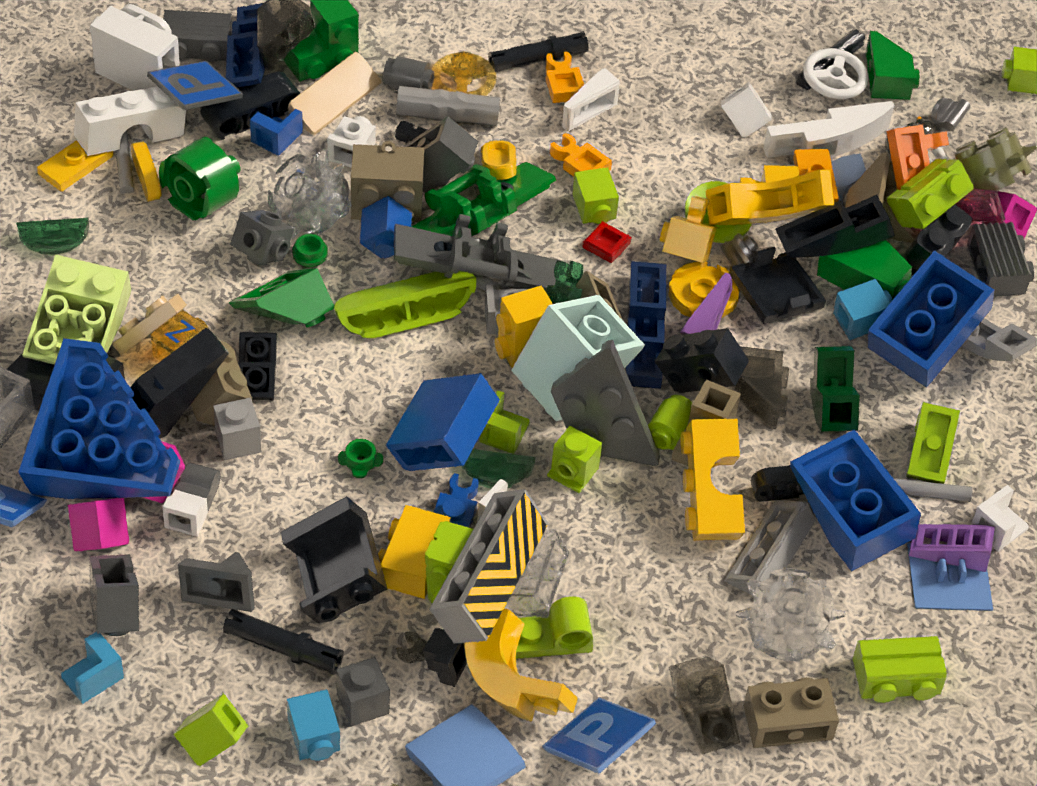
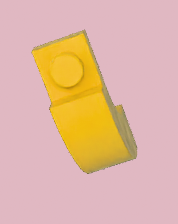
M817 170L773 182L727 183L705 190L706 198L709 199L707 207L709 225H743L803 217L819 209L834 205L830 170Z
M503 609L487 641L465 643L466 660L474 680L487 695L512 715L532 722L535 710L548 715H557L558 711L574 713L578 697L564 684L519 675L516 667V651L524 623L510 609Z

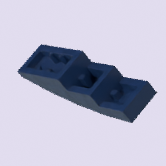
M269 2L237 7V21H232V35L227 36L226 79L236 88L260 84L267 65L271 39L272 9Z
M631 261L627 326L645 344L637 356L625 367L632 387L661 389L663 373L656 365L655 360L664 344L667 264Z

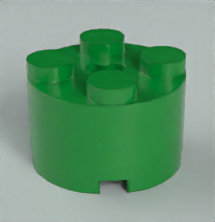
M203 136L161 162L159 166V181L161 187L167 186L172 195L168 198L170 204L191 220L196 221L199 218L208 217L237 198L239 193L237 174L240 173L241 167L234 156L227 155L210 138ZM204 193L205 199L201 198V195H203Z

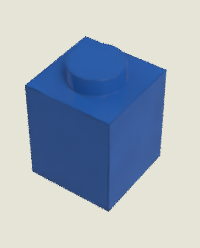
M390 196L363 208L360 244L380 258L393 256L395 224L411 227L412 213Z

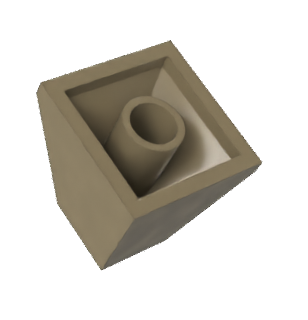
M884 152L849 189L845 208L877 195L890 219L895 234L894 237L889 239L912 243L921 229L902 227L887 202V197L894 193L897 187L891 155L888 152Z

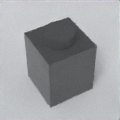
M376 657L336 669V693L350 726H355L390 713V689Z

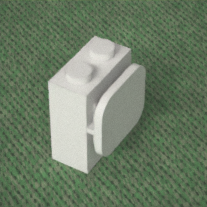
M127 4L119 10L110 6L100 16H97L90 25L95 73L133 91L157 86L147 77V72L180 66L178 37L172 34L169 25L162 18L142 8Z

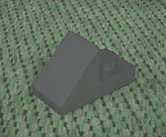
M234 552L222 563L185 558L178 564L182 601L252 612L255 609L252 573L239 552Z

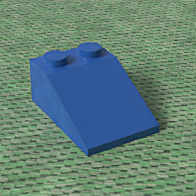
M855 429L790 461V467L829 543L851 572L916 538L921 517L920 511Z

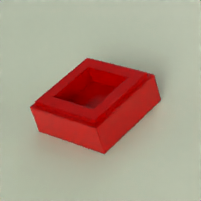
M602 221L583 241L582 248L612 264L631 244L632 237Z

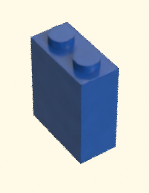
M481 373L423 380L386 443V447L401 467L408 471L464 466L500 399Z

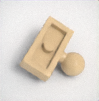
M179 294L168 301L164 295L146 308L144 320L139 322L134 317L118 330L122 337L112 345L122 356L153 331L163 332L168 330L174 323L175 314L186 307L187 304Z

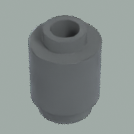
M397 56L395 59L388 58L383 71V83L390 85V88L394 90H399V86L431 89L435 77L434 70H430L429 62Z

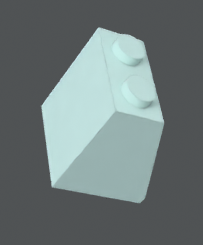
M600 295L548 305L511 371L544 407L545 411L555 421L563 419L551 394L553 382L565 373L572 372L575 369V365L584 358L590 359L601 350L602 344L608 340H613L624 368L637 356L645 344Z

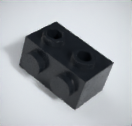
M728 328L670 336L664 342L663 348L655 360L656 365L673 390L679 393L700 391L706 380L724 387L736 386L749 362V359Z

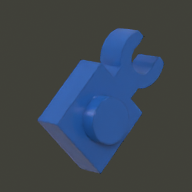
M454 473L449 481L450 494L440 492L433 512L450 517L451 523L470 528L478 502L471 499L478 493L479 481L473 478L470 487L461 488L458 486L459 474Z

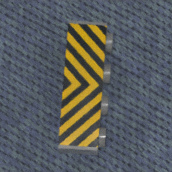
M526 489L493 494L429 609L454 644L487 641L547 528V520Z

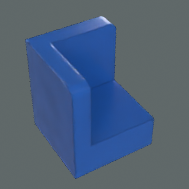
M295 109L284 120L279 117L271 119L260 112H257L250 119L251 142L277 156L303 133L302 111Z

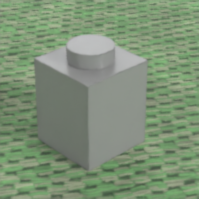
M251 397L213 405L215 432L224 461L261 453L260 424Z

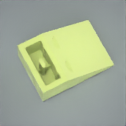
M55 254L22 356L55 364L63 338L100 343L107 353L121 325L132 291L128 271Z

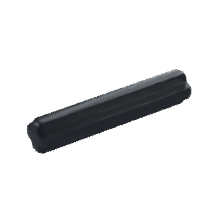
M853 29L830 48L854 54L864 45L866 37L864 33ZM822 59L814 65L813 70L827 69L830 65H833L835 59ZM802 70L797 74L798 80H796V84L805 90H810L812 87L807 83Z

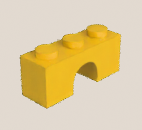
M738 419L691 420L686 431L681 432L680 438L682 455H688V469L683 470L684 492H690L691 507H686L685 509L686 530H692L693 541L740 539L745 533L743 494L728 495L721 493L712 484L710 476L712 468L719 465H734L740 457Z

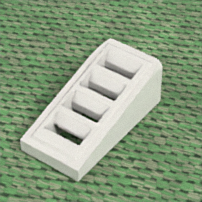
M606 68L597 72L564 104L562 127L566 131H570L616 106L618 103L620 80Z

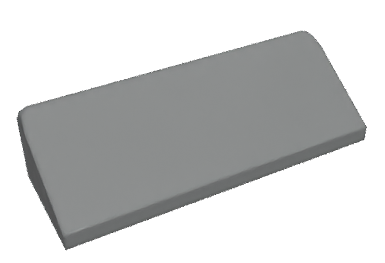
M775 500L724 581L766 602L816 521L808 502ZM781 510V513H780L779 516L777 517L776 521H774V519H775L776 516L778 515L779 511ZM768 531L767 535L765 536L764 540H763L762 543L760 544L759 548H757V546H758L759 543L761 542L762 538L764 537V535H765L766 532ZM751 558L750 562L748 563L747 567H746L745 570L743 571L742 575H740V573H741L742 570L744 569L745 565L747 564V562H748L749 559Z

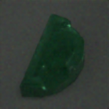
M89 217L16 222L20 241L28 249L40 254L51 255L69 252L78 247L87 237L90 226Z
M473 449L464 466L461 467L466 471L467 475L478 479V485L492 489L502 479L508 483L507 489H509L513 484L519 483L531 475L536 457Z

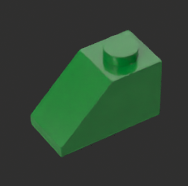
M870 31L865 56L871 98L910 100L913 89H918L920 80L919 69H914L912 54L879 32Z

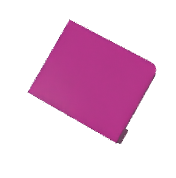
M995 191L985 195L975 221L986 225L989 223L995 224L996 222L999 224L1005 222L1007 224L1011 221L1014 224L1017 235H1022L1025 238L1037 212V207L1013 193Z
M124 498L68 505L74 551L104 549L129 544Z

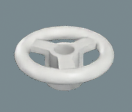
M834 48L818 50L806 59L803 67L807 83L816 92L829 98L848 99L862 93L868 84V71L863 62L855 55L844 50ZM827 58L835 59L833 65H830L827 69L813 70L814 65L818 61ZM844 62L849 63L857 71L859 77L857 83L846 75V70L843 68Z

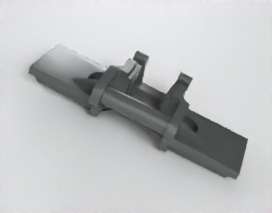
M459 214L452 236L395 224L394 260L399 264L444 273V277L452 278L453 273L457 274L458 271L495 278L500 282V289H508V287L513 289H531L542 285L546 294L550 297L562 290L560 260L512 250L510 238L505 237L508 230L507 224L497 222L488 240L471 237V229L468 228L470 216Z

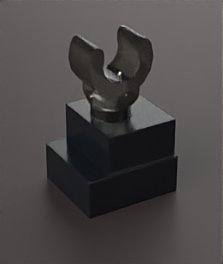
M436 627L428 642L421 639L418 633L412 631L405 632L404 635L407 643L413 645V647L408 649L397 647L398 658L404 663L409 664L426 660L428 669L438 674L440 683L455 687L467 665L465 643L454 644L444 629Z

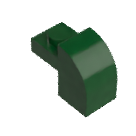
M852 346L815 347L814 376L810 378V395L816 424L821 432L852 431L854 429L858 431L860 394L853 387L855 350Z

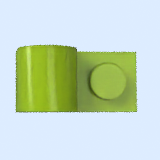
M925 402L922 403L915 426L916 433L912 442L913 447L906 477L932 483H945L960 410Z
M575 596L564 597L551 604L549 615L519 618L524 623V628L518 643L516 659L593 652V634L587 602L583 598Z

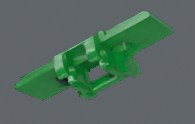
M525 161L516 166V175L514 177L497 180L490 175L489 168L475 164L463 176L438 190L431 189L424 195L426 203L435 212L412 227L452 236L459 214L470 216L468 228L471 229V237L517 211L519 205L549 189L551 183L556 181V176ZM474 184L478 186L480 193L472 201L459 195V193Z

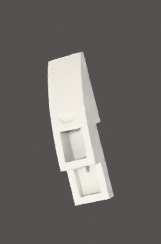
M892 101L831 108L828 109L827 117L823 120L767 126L763 149L767 158L793 155L796 149H829L830 158L839 156L867 144L889 128L894 104Z

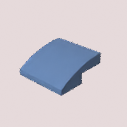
M473 704L405 745L407 755L431 777L433 786H497L526 768L524 760L508 739Z

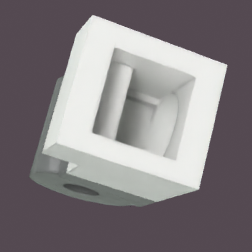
M191 462L186 465L180 483L177 484L173 494L167 496L164 502V528L198 537L220 485L221 473L219 470ZM176 515L189 518L191 524L179 522Z

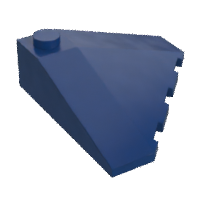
M63 338L18 473L33 495L62 499L170 496L180 460L172 447L166 449L158 437L161 432L145 408L140 410L132 399L134 393L119 370L114 372L106 361L108 355L100 343Z

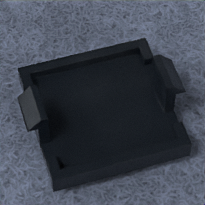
M775 246L752 251L754 257L751 265L744 266L742 263L730 268L729 274H731L732 280L763 324L824 308L827 301L796 258H788L785 252L779 254L778 258L773 259L776 252Z

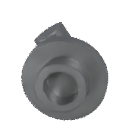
M950 98L939 99L931 113L936 129L940 131H954L971 108V105L964 99L959 101H953Z
M739 233L734 236L732 241L724 242L721 246V250L731 266L742 263L744 266L751 265L754 257L752 251L760 249L749 234L743 237Z

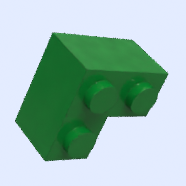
M310 0V25L280 35L281 58L299 82L310 78H320L324 73L332 70L354 52L359 53V14L348 0Z

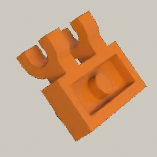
M923 125L895 128L886 131L897 190H901V186L930 164L928 150L949 145L947 131L925 135Z

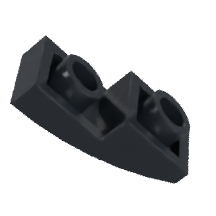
M240 332L238 365L247 380V387L253 400H274L277 333Z

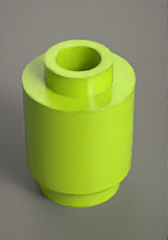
M674 394L664 399L648 423L657 448L663 450H673L681 437V432L688 425L692 402L688 398Z

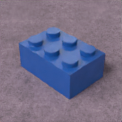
M933 251L868 329V348L927 388L990 312L993 306L994 289L938 252Z

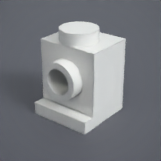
M344 116L334 133L330 134L327 138L328 160L351 167L352 154L342 152V148L353 151V144L375 145L376 126L372 125L367 118L362 116H356L354 119Z

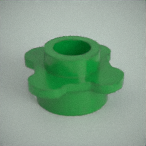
M355 439L348 443L345 451H341L338 454V462L340 465H346L352 471V475L355 478H364L369 470L382 466L384 457L381 453L376 452L375 445L371 441ZM363 457L364 460H358L357 458Z

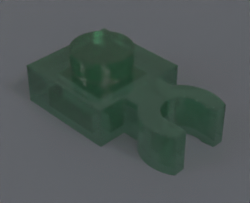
M557 260L554 267L555 285H548L546 294L552 304L581 298L582 289L576 288V284L583 275V264L570 261L568 264Z

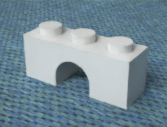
M158 86L126 91L105 97H95L76 102L74 136L85 150L87 156L119 150L123 133L128 128L140 124L152 143L173 139L184 135L186 110H182Z

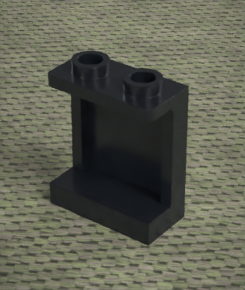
M347 496L280 532L283 545L295 553L307 597L299 603L300 609L315 622L333 621L340 614L359 604L371 601L374 596L388 589L367 512Z

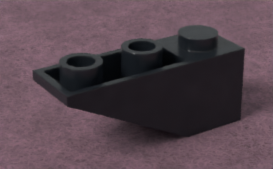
M209 328L203 329L137 378L130 387L134 393L132 399L140 410L145 408L160 430L159 438L168 435L229 355L227 349Z

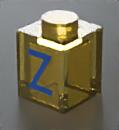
M182 309L151 334L153 356L162 361L203 329L208 328V326L202 319L194 318Z

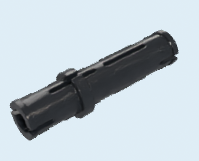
M584 31L561 37L552 35L547 37L548 40L488 52V60L490 66L493 65V73L546 61L547 54H552L554 61H560L561 57H564V52H569L570 55L588 52V39L585 37Z
M231 609L228 613L233 619L227 617L223 625L224 633L237 636L290 657L292 663L301 665L304 662L327 671L332 675H335L336 669H339L335 664L340 666L342 664L343 650L312 639V635L306 632H301L299 635L235 609Z

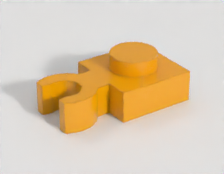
M564 52L562 62L554 61L552 54H547L546 84L552 103L567 102L584 86L579 67L571 68L572 57L569 52Z
M565 133L562 135V145L564 147L557 145L555 142L550 144V155L558 161H563V170L573 177L574 172L600 168H609V171L611 170L612 160L588 143L579 147L576 145L575 138L570 134Z

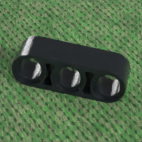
M277 71L263 76L260 84L237 87L243 93L242 98L202 106L200 114L219 139L224 140V137L232 133L237 135L249 130L250 119L257 112L271 119L284 116V112L289 111V102L298 96L300 91L285 73Z

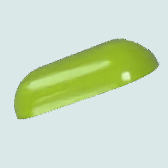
M458 271L457 274L453 273L452 278L444 277V273L432 272L353 292L340 298L335 303L334 309L337 318L347 330L363 338H377L448 320L459 315L462 312L460 309L467 303L472 292L475 293L476 277L471 273Z

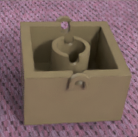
M386 141L382 146L353 144L351 219L361 221L363 208L390 196L412 213V223L420 222L423 199L424 148L395 146L392 141ZM391 146L392 150L388 152L385 150V147Z

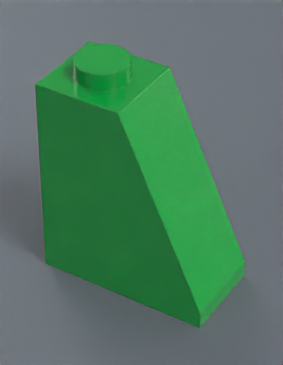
M887 240L849 252L819 256L817 275L843 290L876 279L882 290L888 291L893 300L910 280L912 266Z

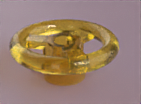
M469 52L448 54L440 58L431 69L435 72L433 82L435 90L460 91L466 94L486 96L493 90L497 80L496 71L492 64L485 58ZM441 71L453 77L455 83H457L456 90L450 89L443 84L440 79ZM487 76V80L482 87L473 91H467V86L473 82V79Z

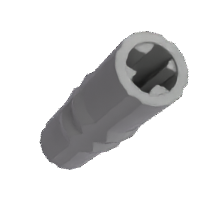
M399 86L396 115L430 118L438 121L448 116L457 123L465 122L497 126L500 97L466 94L460 91L449 92L442 89L431 90Z

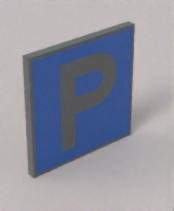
M207 61L147 72V77L182 110L240 99L243 96L241 91Z

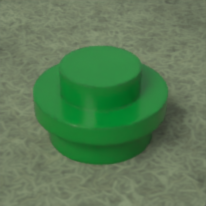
M304 234L293 245L292 256L295 262L301 266L315 267L326 261L328 247L320 236Z

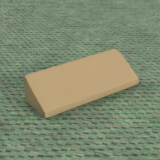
M354 52L289 102V114L295 109L302 111L303 129L312 135H316L380 85L382 80L359 53Z

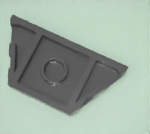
M608 340L602 344L601 350L590 359L584 358L575 365V369L572 372L565 373L553 382L551 388L553 399L566 429L571 426L602 442L601 456L651 466L659 465L660 454L616 346L613 340Z

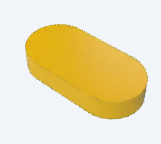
M501 140L485 143L481 147V166L489 168L490 175L497 180L514 177L516 175L515 146L510 142Z
M144 141L132 143V159L147 202L159 200L162 196L160 181L148 146Z

